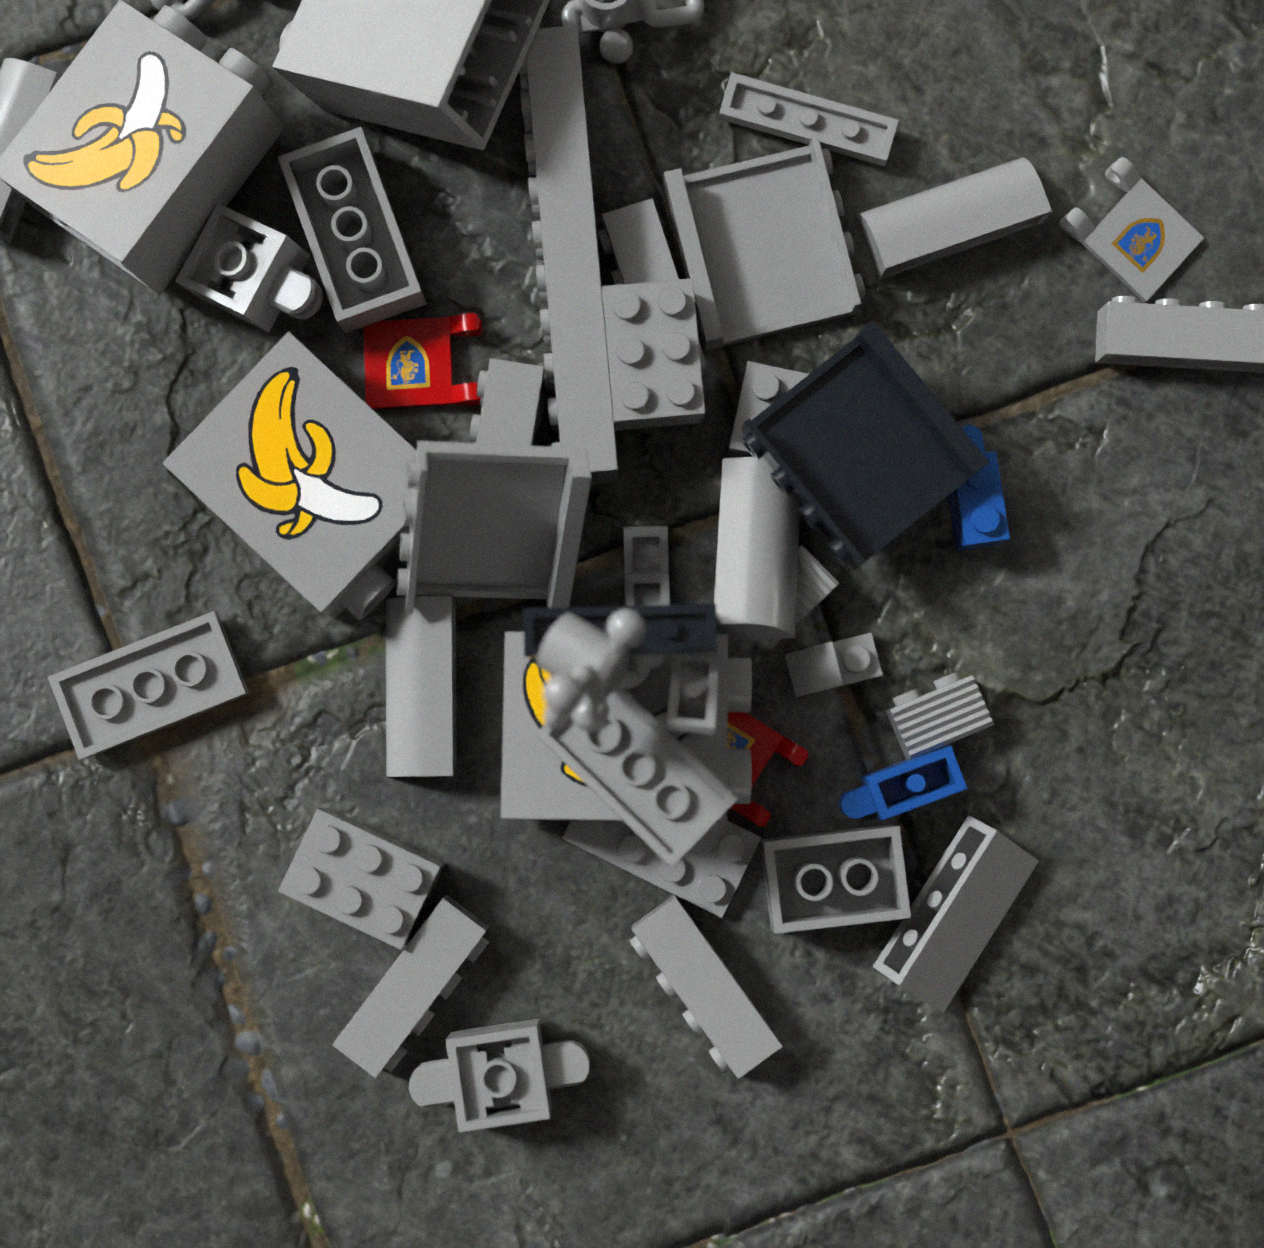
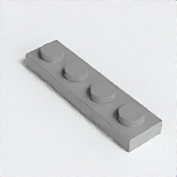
M732 72L718 118L808 145L810 144L811 137L818 135L822 149L828 148L829 151L885 166L899 121Z

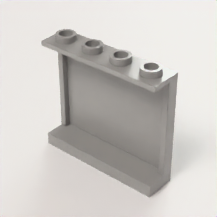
M818 135L811 137L809 146L685 176H683L681 168L664 172L663 187L686 279H693L696 318L705 351L855 315L861 306V300L865 299L862 277L860 273H853L850 258L855 256L853 240L849 231H842L839 216L844 215L842 198L839 190L832 191L828 176L833 174L831 155L828 148L821 149Z
M418 441L416 460L407 461L406 486L407 488H413V496L404 497L403 525H410L409 533H401L400 561H406V568H398L397 595L405 596L406 614H413L415 596L547 599L548 608L569 607L591 482L586 448Z

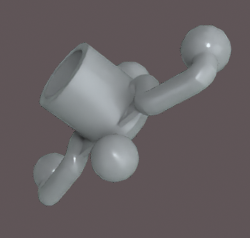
M572 0L563 9L562 22L563 27L577 25L579 39L583 33L597 30L604 32L605 34L599 43L601 55L612 64H620L626 61L633 51V41L630 35L621 29L626 24L644 20L654 28L693 23L701 18L704 11L703 0H681L687 6L658 10L655 0H616L612 3H601L595 0Z
M621 609L613 613L607 622V633L573 613L564 614L552 626L540 647L537 658L539 668L552 675L544 685L543 697L547 705L544 712V722L548 728L557 729L572 716L574 724L581 730L587 732L600 730L609 720L610 709L606 702L608 696L615 691L640 685L647 678L651 669H655L663 663L667 654L631 655L633 665L630 669H627L630 662L628 648L638 645L645 636L646 625L643 617L637 611Z

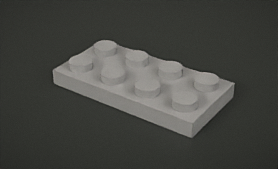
M216 611L48 677L79 760H85L249 694L220 616Z
M625 689L615 691L608 696L606 702L610 709L609 720L598 731L587 732L581 730L574 724L572 716L557 729H550L544 725L536 733V736L671 868L737 800L707 768Z
M571 820L562 839L723 918L761 837L728 820L723 823H714L672 868L624 821Z

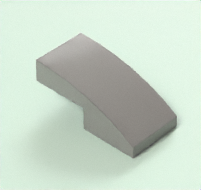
M624 527L625 606L670 605L668 527Z

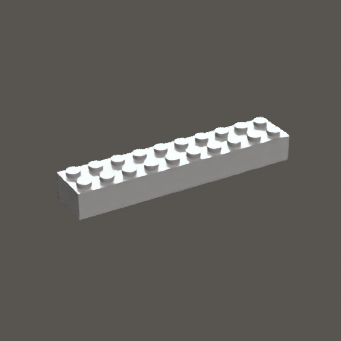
M575 25L537 29L519 69L522 88L520 93L525 132L531 133L524 134L529 175L537 176L528 178L533 218L540 217V221H532L534 248L536 249L537 261L544 260V265H536L538 293L540 294V303H548V309L540 310L541 331L544 347L552 346V353L544 354L545 376L548 390H556V397L548 398L549 421L552 433L559 432L560 442L552 443V447L586 448L591 472L590 485L618 483L578 27Z

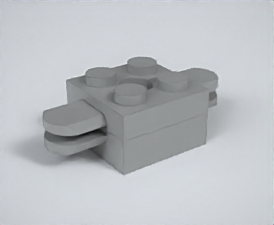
M218 203L176 279L178 284L201 300L268 333L280 311L297 319H308L319 310L323 300V291L318 283L310 276L302 273L311 255L287 235Z
M540 1018L452 1031L446 1038L448 1059L423 1062L416 1067L409 1080V1092L415 1103L425 1108L455 1104L458 1132L550 1119L552 1112L550 1089L575 1086L582 1083L589 1072L590 1056L583 1044L575 1040L543 1044Z

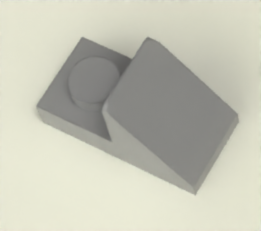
M872 633L836 642L831 641L784 655L795 698L883 675Z
M672 654L666 730L714 735L719 657Z

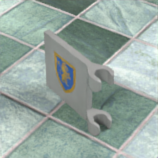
M1121 157L1110 165L1105 172V177L1113 185L1127 192V194L1096 227L1079 208H1074L1060 220L1059 226L1066 234L1082 243L1143 302H1146L1204 237L1141 178L1134 165L1127 158Z

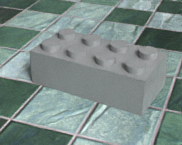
M362 127L278 156L335 318L344 333L352 332L426 305V299Z

